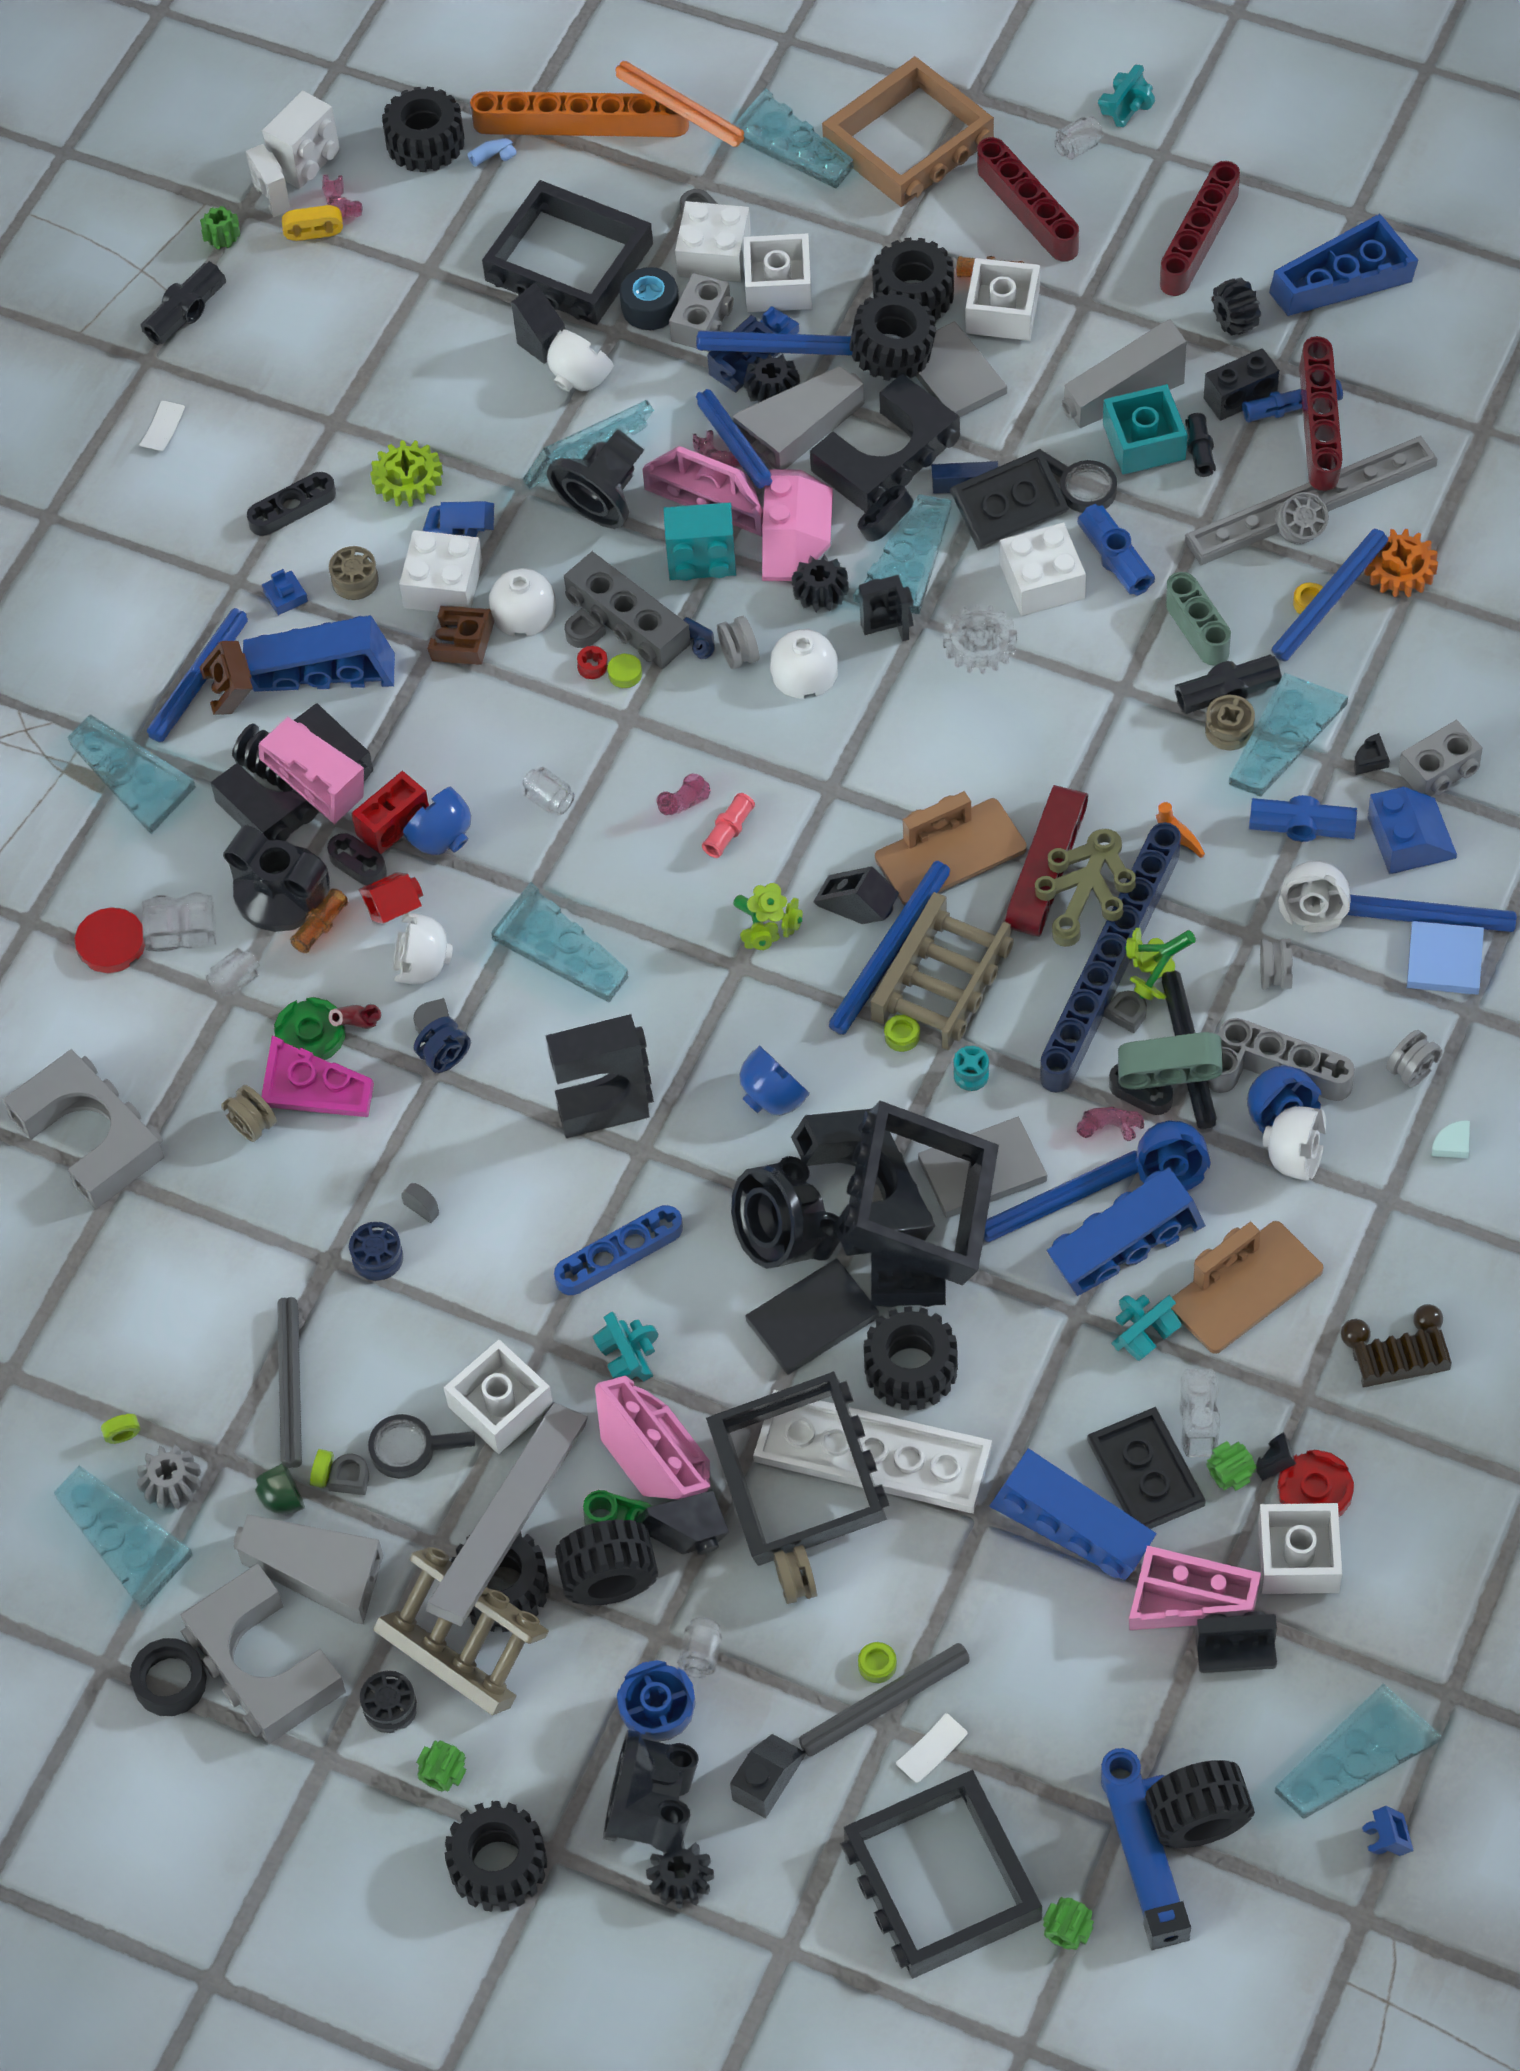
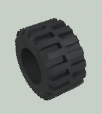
M427 86L426 89L414 87L412 91H402L401 96H394L391 99V104H386L384 108L385 114H382L386 148L392 160L395 159L397 165L400 167L406 165L407 170L410 171L419 169L420 172H427V169L436 171L440 169L441 165L448 166L451 164L452 158H458L460 150L464 147L465 137L460 106L452 95L447 96L446 91L442 89L435 91L434 87Z
M910 237L904 238L903 242L898 240L891 242V247L885 246L881 249V255L875 257L872 267L873 299H875V294L881 292L884 295H888L889 291H896V295L909 294V298L921 300V306H928L931 310L930 315L934 316L935 321L941 318V312L946 313L950 309V303H953L954 267L951 256H948V251L944 247L938 248V243L934 241L927 243L925 238L912 240ZM909 280H919V281H922V282H919V283H906L905 281H909Z
M889 291L888 295H884L881 292L875 294V299L868 297L864 300V305L858 307L852 328L850 351L853 352V360L860 362L859 368L863 371L869 370L870 375L875 378L882 376L883 380L890 381V378H897L901 374L913 378L916 376L917 371L922 372L926 368V363H929L936 334V321L934 316L930 315L931 310L928 306H921L922 301L918 298L913 300L906 293L896 295V291ZM884 334H893L901 338H890L885 336Z
M912 1306L904 1307V1312L898 1313L897 1309L890 1310L887 1319L881 1315L876 1319V1327L870 1326L867 1332V1340H864L863 1346L864 1369L869 1388L874 1387V1395L879 1400L886 1397L887 1405L894 1407L896 1403L901 1404V1410H909L910 1405H917V1410L925 1409L926 1402L930 1401L932 1405L940 1402V1394L948 1395L951 1391V1384H955L958 1370L956 1336L952 1335V1328L948 1322L942 1324V1317L937 1313L929 1316L928 1309L920 1307L919 1312L912 1311ZM908 1348L922 1350L931 1357L923 1366L912 1369L900 1367L890 1360L894 1354Z
M606 1520L592 1523L569 1533L568 1536L559 1541L560 1544L556 1545L555 1548L565 1597L576 1604L594 1606L621 1602L647 1590L649 1586L656 1582V1577H658L657 1564L648 1528H645V1525L642 1523H636V1521Z
M520 1531L499 1567L515 1569L521 1575L515 1584L500 1592L509 1598V1603L537 1617L539 1615L537 1606L544 1607L547 1601L545 1593H549L548 1574L545 1559L539 1545L535 1546L534 1539L528 1534L522 1538ZM461 1543L456 1548L457 1555L464 1546ZM452 1557V1559H451V1562H452V1563H453V1561L455 1560L456 1557ZM475 1606L468 1615L471 1619V1624L474 1626L482 1613ZM496 1621L494 1622L490 1630L491 1632H494L495 1627H501L502 1632L509 1631Z
M1226 1760L1204 1761L1177 1769L1154 1783L1147 1790L1145 1796L1159 1841L1162 1845L1170 1848H1190L1215 1842L1238 1831L1255 1814L1240 1767L1237 1763Z
M491 1801V1807L484 1808L483 1803L474 1805L476 1812L470 1814L468 1810L464 1811L460 1815L462 1823L459 1824L454 1821L450 1827L452 1837L446 1836L445 1848L447 1852L444 1854L452 1884L455 1885L456 1891L461 1898L467 1896L468 1903L475 1908L479 1903H482L484 1911L492 1912L493 1906H500L502 1912L508 1911V1904L513 1902L519 1907L525 1903L524 1896L526 1894L533 1897L538 1892L536 1883L542 1884L545 1879L544 1868H547V1856L540 1828L536 1821H531V1816L526 1810L523 1809L518 1813L515 1804L508 1802L506 1808L501 1807L500 1801ZM493 1842H506L519 1850L515 1860L502 1870L487 1871L474 1864L477 1853L484 1846Z

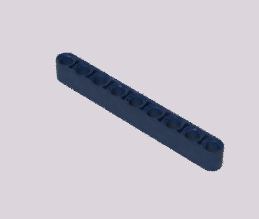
M1158 823L1150 830L1131 869L1136 877L1135 888L1128 893L1120 892L1118 896L1123 903V915L1116 921H1106L1042 1053L1040 1080L1043 1087L1050 1092H1063L1072 1084L1104 1017V1010L1111 1002L1131 960L1127 958L1125 951L1127 938L1132 937L1135 928L1141 929L1142 937L1179 860L1181 834L1179 829L1171 823ZM1152 871V872H1156V873H1155V874H1149V873H1146V872ZM1133 899H1142L1143 901L1138 902ZM1113 906L1112 911H1115L1118 908ZM1125 926L1129 927L1130 929H1121L1119 927ZM1113 954L1116 955V957L1111 958L1107 957L1106 955ZM1099 982L1103 985L1097 986L1093 985L1092 983ZM1083 1010H1084V1011H1089L1090 1013H1089V1014H1080L1079 1011H1083ZM1074 1039L1076 1040V1042L1069 1043L1065 1042L1064 1040ZM1057 1067V1068H1061V1069H1063V1070L1056 1072V1071H1052V1070H1050V1069Z

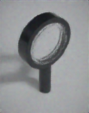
M1042 450L1051 471L1061 477L1060 490L1070 509L1083 513L1085 508L1093 504L1103 505L1107 509L1114 502L1117 494V478L1112 469L1098 461L1084 460L1068 467Z
M406 1414L389 1416L380 1421L372 1430L368 1441L370 1457L376 1469L388 1477L398 1479L412 1477L420 1473L429 1464L433 1450L472 1447L476 1445L474 1431L431 1436L424 1422Z

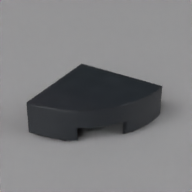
M1380 733L1368 737L1358 749L1354 761L1355 775L1389 768L1390 760Z
M1284 1432L1268 1443L1270 1448L1263 1458L1259 1457L1257 1460L1256 1472L1262 1481L1296 1464L1290 1441Z

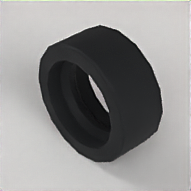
M162 1638L150 1642L138 1652L131 1664L130 1680L136 1697L147 1711L156 1715L176 1716L185 1713L199 1702L205 1692L207 1676L199 1653L189 1643L180 1639ZM168 1658L185 1661L190 1668L191 1678L187 1686L179 1693L170 1696H157L148 1689L146 1675L155 1664Z

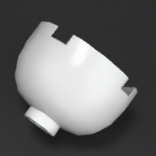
M565 329L562 332L561 330L558 332L547 354L549 369L556 376L553 380L554 383L568 392L572 388L579 391H589L598 387L609 375L614 364L601 350L597 354L590 348L592 343Z
M526 568L512 569L502 574L493 584L489 595V607L494 618V624L499 630L511 636H515V632L526 633V636H533L544 631L554 621L556 609L555 593L547 578L532 569Z
M797 629L787 633L776 643L771 653L770 672L775 686L785 695L794 698H804V695L815 693V696H819L830 689L838 677V658L832 643L821 633L810 629Z
M1322 861L1302 863L1292 869L1284 879L1278 899L1280 912L1288 923L1293 925L1294 921L1298 925H1306L1303 927V931L1310 933L1326 932L1337 928L1350 909L1349 883L1343 873L1332 864Z
M406 913L401 922L408 924L405 932L398 931L393 970L399 971L401 969V973L394 977L397 982L423 984L437 977L441 972L443 964H450L453 946L447 943L446 932L436 920L420 914Z
M1295 1106L1285 1109L1275 1118L1273 1126H1266L1263 1135V1147L1268 1148L1269 1158L1275 1169L1292 1178L1308 1181L1309 1178H1314L1324 1148L1323 1145H1319V1133H1326L1324 1110Z

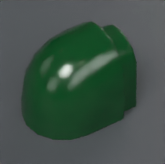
M283 1464L266 1471L256 1478L258 1486L255 1488V1492L266 1509L276 1514L287 1515L305 1508L296 1483L289 1469Z

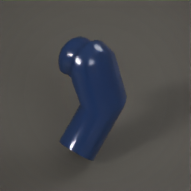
M685 617L683 620L689 624L690 638L693 639V653L700 659L709 658L715 651L713 631L691 618Z

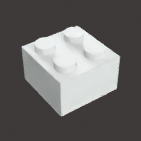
M303 90L262 130L266 149L269 153H273L280 164L285 181L298 189H301L309 180H312L318 171L329 160H332L340 150L332 106Z
M685 201L675 249L677 276L691 277L692 273L718 280L741 282L744 269L743 237H748L751 234L749 207Z
M808 233L743 237L747 312H766L771 306L779 311L812 309Z
M975 258L965 308L966 334L1030 341L1040 291V265Z
M1064 522L1000 540V566L1021 616L1085 599L1086 573Z
M413 530L399 583L403 607L439 612L440 606L471 608L483 563L479 537Z
M499 1339L444 1387L448 1407L498 1454L504 1451L547 1413L553 1404L550 1386Z
M1338 1503L1260 1504L1258 1533L1262 1594L1339 1593L1342 1580Z

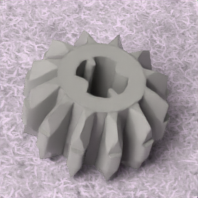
M159 1445L157 1456L146 1453V1465H139L137 1469L140 1477L137 1486L139 1491L144 1493L145 1501L149 1504L157 1501L158 1507L162 1510L166 1508L168 1503H172L174 1508L179 1510L181 1499L192 1502V1490H199L201 1486L198 1478L201 1469L199 1464L194 1462L193 1455L189 1451L181 1454L180 1448L176 1445L173 1446L170 1452H166L164 1447Z

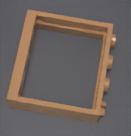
M914 56L822 123L823 145L902 207L914 197L918 198L933 183L941 181L952 169L964 164L971 155L977 152V146L980 141L988 137H994V117ZM918 88H921L968 125V127L907 172L900 175L852 136Z

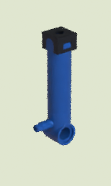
M1116 1748L1109 1751L1103 1758L1101 1764V1786L1107 1795L1144 1917L1143 1925L1150 1948L1155 1950L1190 1941L1191 1925L1183 1901L1180 1902L1164 1847L1159 1841L1145 1799L1147 1790L1164 1775L1143 1779L1137 1755L1131 1750ZM1116 1769H1124L1130 1773V1776L1125 1779H1118L1111 1772Z

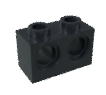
M1261 348L1205 373L1204 400L1218 419L1222 421L1242 412L1243 402L1269 397L1271 392L1278 391L1280 370L1265 350Z

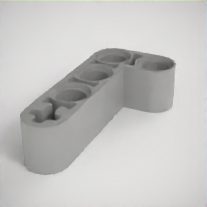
M1239 1018L1225 1021L1219 1029L1217 1035L1221 1037L1222 1068L1228 1071L1222 1072L1221 1076L1216 1079L1207 1080L1209 1088L1215 1092L1224 1093L1232 1090L1237 1084L1243 1069L1261 1075L1264 1071L1281 1065L1295 1067L1305 1072L1321 1090L1322 1095L1319 1094L1320 1097L1340 1101L1347 1098L1352 1091L1355 1071L1354 1064L1349 1058ZM1237 1039V1040H1240V1041H1242V1042H1240V1043H1233V1042H1230L1229 1040ZM1269 1051L1275 1053V1055H1266L1263 1052ZM1297 1064H1307L1309 1067L1303 1068L1297 1066Z

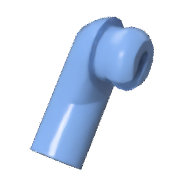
M503 138L486 141L468 152L467 155L472 165L476 167L498 153L503 161H507L515 156L517 151L512 146L513 142L510 139Z

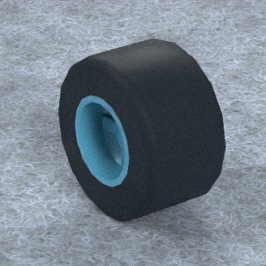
M644 267L628 274L620 287L621 310L625 320L633 327L641 330H657L667 326L679 302L678 286L675 278L667 271L657 267Z

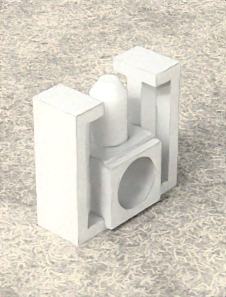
M264 144L246 150L252 183L257 192L265 194L269 199L270 205L268 209L272 216L276 217L290 211L283 170L273 153H269Z

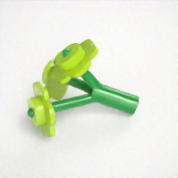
M769 883L765 887L757 885L753 889L754 895L749 899L743 895H738L734 899V906L752 917L753 925L751 928L745 929L740 933V938L747 949L766 950L772 945V942L778 941L780 938L778 925L774 922L782 920L781 928L785 938L793 935L794 931L800 928L803 912L798 909L799 899L793 898L791 903L787 904V898L781 895V888L776 883ZM785 906H786V913H784V911H783V909H782V908H784ZM768 919H769L770 921H772V922L766 923V924H764V925H763V923H761V922L767 921Z
M1135 928L1133 930L1132 937L1127 938L1125 946L1127 958L1133 959L1134 967H1139L1142 972H1150L1151 974L1147 982L1137 976H1131L1129 979L1136 984L1134 991L1139 994L1140 998L1152 1001L1156 997L1165 1000L1167 996L1153 985L1158 978L1162 977L1163 973L1175 970V962L1172 957L1196 942L1192 931L1187 930L1165 944L1159 938H1153L1148 944H1143L1141 929Z

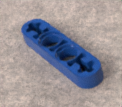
M670 1205L659 1206L561 1260L554 1269L555 1283L558 1290L566 1295L579 1294L675 1241L683 1231L680 1211ZM665 1219L668 1223L672 1222L673 1227L667 1229L664 1225L660 1226V1220ZM646 1227H650L651 1233L654 1232L655 1238H651L650 1232ZM638 1234L645 1239L643 1245L638 1248H629L624 1242L628 1236ZM600 1252H608L613 1256L612 1262L605 1266L596 1265L593 1262V1258ZM583 1262H587L590 1274L587 1273L586 1268L583 1269ZM570 1271L573 1275L577 1274L578 1279L572 1282L570 1278H565V1273Z

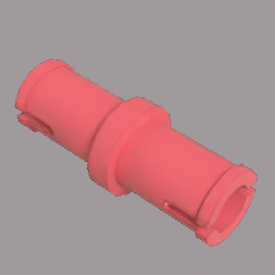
M738 793L725 813L718 815L715 820L716 826L702 843L703 850L709 856L719 858L731 839L740 834L742 823L755 807V802L750 796Z

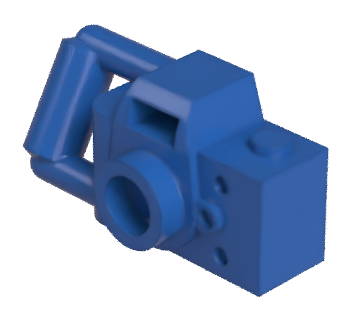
M486 501L441 502V505L429 508L423 531L476 537L478 532L494 530V503Z

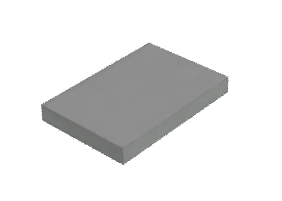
M955 321L936 330L929 363H926V368L922 372L917 371L916 374L917 379L929 394L960 417L1007 394V385Z
M1019 1116L971 1133L974 1136L999 1145L990 1202L1047 1181V1173ZM934 1148L919 1152L918 1160L945 1218L961 1213L969 1161Z

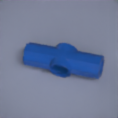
M1093 504L1085 508L1084 512L1078 516L1077 522L1101 555L1102 566L1116 575L1129 595L1135 594L1138 596L1146 592L1155 582V576L1132 546L1130 533L1118 527L1103 505Z
M1306 795L1295 796L1290 801L1252 798L1249 829L1286 833L1290 839L1299 842L1312 841L1317 836L1354 839L1357 808L1321 805L1317 799Z

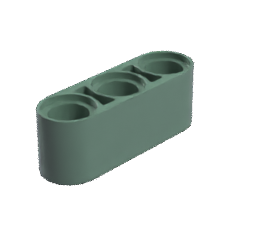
M1187 572L1174 573L1167 580L1166 608L1204 663L1215 666L1227 661L1231 639L1229 626L1193 575Z
M1201 1032L1124 1043L1118 1048L1119 1084L1127 1089H1144L1212 1080L1222 1074L1221 1037L1215 1033Z

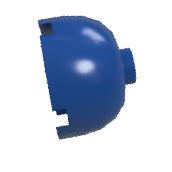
M450 786L431 798L434 803L426 809L422 807L403 830L404 837L424 853L440 855L449 849L455 853L469 839L465 835L471 825L472 815L469 806Z
M760 1045L748 1055L742 1064L739 1073L740 1084L747 1093L742 1099L757 1113L764 1109L772 1115H785L802 1105L810 1094Z
M1287 1065L1275 1066L1264 1071L1254 1080L1248 1091L1247 1107L1252 1121L1264 1134L1266 1126H1273L1275 1118L1285 1109L1295 1106L1320 1109L1321 1103L1318 1101L1319 1094H1322L1316 1083L1301 1069Z
M1169 1120L1152 1126L1138 1142L1136 1151L1137 1169L1140 1180L1143 1183L1152 1173L1164 1171L1170 1167L1186 1191H1189L1204 1180V1173L1207 1168L1210 1169L1211 1165L1204 1137L1193 1126L1182 1121Z
M659 1660L644 1662L629 1670L624 1677L625 1681L621 1684L620 1690L618 1689L617 1693L620 1717L627 1728L639 1732L643 1739L656 1742L671 1740L681 1734L691 1722L696 1705L693 1683L686 1672L679 1667L676 1669L673 1666L667 1665L666 1662Z

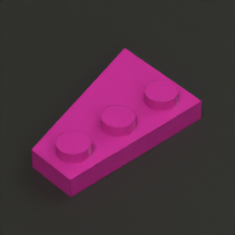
M272 1035L261 1095L270 1108L369 1117L374 1087L371 1078L335 1062L330 1063L318 1058L312 1052L303 1048L293 1047L284 1043V1040Z

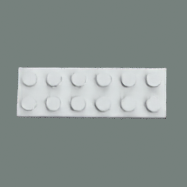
M819 1400L764 1420L753 1455L754 1462L863 1488L834 1403ZM849 1407L852 1417L859 1416L866 1435L859 1438L863 1451L871 1450L878 1471L871 1473L875 1486L882 1484L887 1494L974 1514L992 1450V1440Z

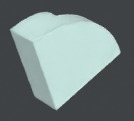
M1458 1121L1443 1128L1434 1140L1431 1156L1468 1159L1470 1121Z

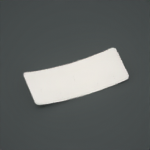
M161 401L156 415L139 446L163 451L179 424L185 406Z
M945 1713L920 1741L896 1761V1765L915 1783H919L955 1749L968 1732L948 1713Z

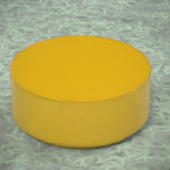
M1312 582L1298 586L1293 597L1294 609L1301 614L1323 587Z

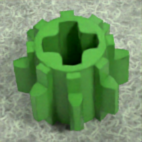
M223 206L215 209L214 207L210 208L209 212L204 214V218L200 219L203 241H208L216 249H221V247L229 248L232 242H236L237 237H240L237 214H232L230 210L227 211Z
M1226 1441L1212 1449L1213 1455L1207 1459L1206 1466L1219 1488L1226 1490L1232 1486L1237 1491L1251 1482L1249 1478L1256 1472L1255 1469L1257 1468L1252 1455L1243 1444H1240L1238 1441L1230 1445Z
M435 1740L431 1748L424 1746L416 1761L419 1765L418 1779L438 1791L448 1792L452 1784L459 1786L467 1770L464 1768L465 1754L454 1745L441 1740L439 1742Z
M1060 1897L1057 1905L1050 1903L1043 1918V1926L1046 1927L1044 1936L1055 1945H1059L1064 1949L1077 1950L1080 1943H1087L1094 1928L1092 1927L1094 1921L1091 1920L1092 1910L1088 1909L1085 1904L1073 1900V1898Z

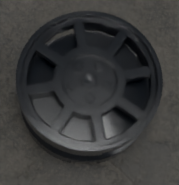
M381 1671L369 1677L361 1688V1707L366 1721L375 1730L383 1733H395L394 1730L402 1727L405 1729L414 1720L417 1713V1700L411 1682L403 1674L396 1671ZM386 1677H395V1678H398V1680H397V1679H386Z

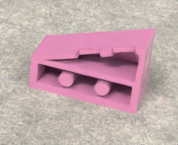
M287 717L259 743V759L334 825L363 798L364 767L310 732L304 724L297 723Z
M1147 1546L1129 1616V1630L1196 1626L1197 1619H1203L1210 1614H1224L1227 1617L1243 1616L1245 1613L1255 1609L1261 1573Z

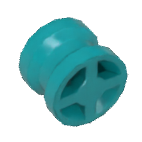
M965 1046L959 1049L953 1059L955 1083L961 1089L967 1091H977L983 1088L989 1079V1057L987 1053L976 1046ZM967 1069H968V1070H974L975 1073H969V1072H965V1071H966Z

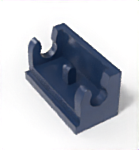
M750 315L732 331L773 333L769 328L757 321L753 315ZM710 351L707 354L709 375L736 393L744 386L748 364H755L756 356L766 359L769 353ZM779 353L770 354L775 358Z

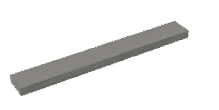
M1420 435L1342 468L1338 484L1332 490L1319 491L1308 482L1185 534V543L1199 564H1206L1279 533L1280 530L1277 523H1275L1276 512L1279 506L1295 494L1307 492L1318 496L1325 503L1329 512L1436 467L1437 457Z
M553 1402L431 1596L426 1612L462 1627L586 1426L588 1416Z

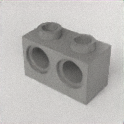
M692 273L669 320L671 342L697 349L696 336L699 331H721L723 318L730 315L734 303V298L730 297L729 282Z
M1456 719L1401 752L1398 772L1415 791L1428 796L1440 795L1452 783L1462 777L1469 778L1477 772L1480 767L1483 748Z

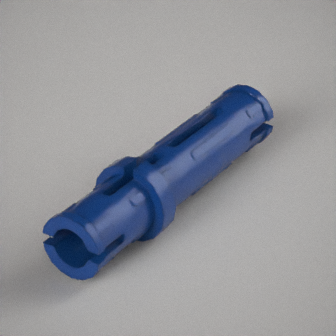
M1336 379L1337 400L1339 401L1343 399V389L1340 381ZM1301 389L1281 394L1279 391L1271 392L1269 397L1243 402L1242 411L1246 422L1251 423L1252 421L1271 416L1281 418L1287 412L1302 409Z

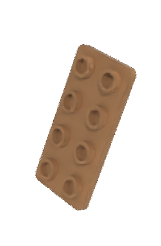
M963 791L954 796H946L937 804L924 810L919 809L909 814L908 817L903 819V839L875 852V861L888 882L899 892L898 898L902 904L906 905L933 862L940 861L950 868L949 876L938 892L940 893L1024 854L1027 850V844L997 799L990 798L971 807V800L966 792Z
M1250 1221L1241 1229L1238 1227L1232 1229L1224 1237L1221 1244L1213 1250L1210 1248L1204 1250L1196 1258L1193 1282L1172 1297L1176 1304L1171 1309L1179 1321L1211 1353L1217 1354L1321 1276L1324 1267L1281 1222L1273 1221L1262 1230H1259Z

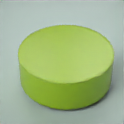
M632 654L616 655L608 663V677L610 682L616 687H633L642 678L641 662Z
M906 1015L893 1016L886 1022L884 1027L885 1042L895 1051L905 1052L913 1049L920 1040V1026L918 1022Z
M123 1414L113 1417L101 1426L104 1440L110 1444L130 1440L141 1429L135 1414Z
M318 1449L310 1475L311 1486L326 1487L334 1461L333 1452Z
M872 1642L861 1649L858 1655V1669L864 1679L872 1683H883L895 1674L897 1668L896 1654L889 1645L882 1642Z

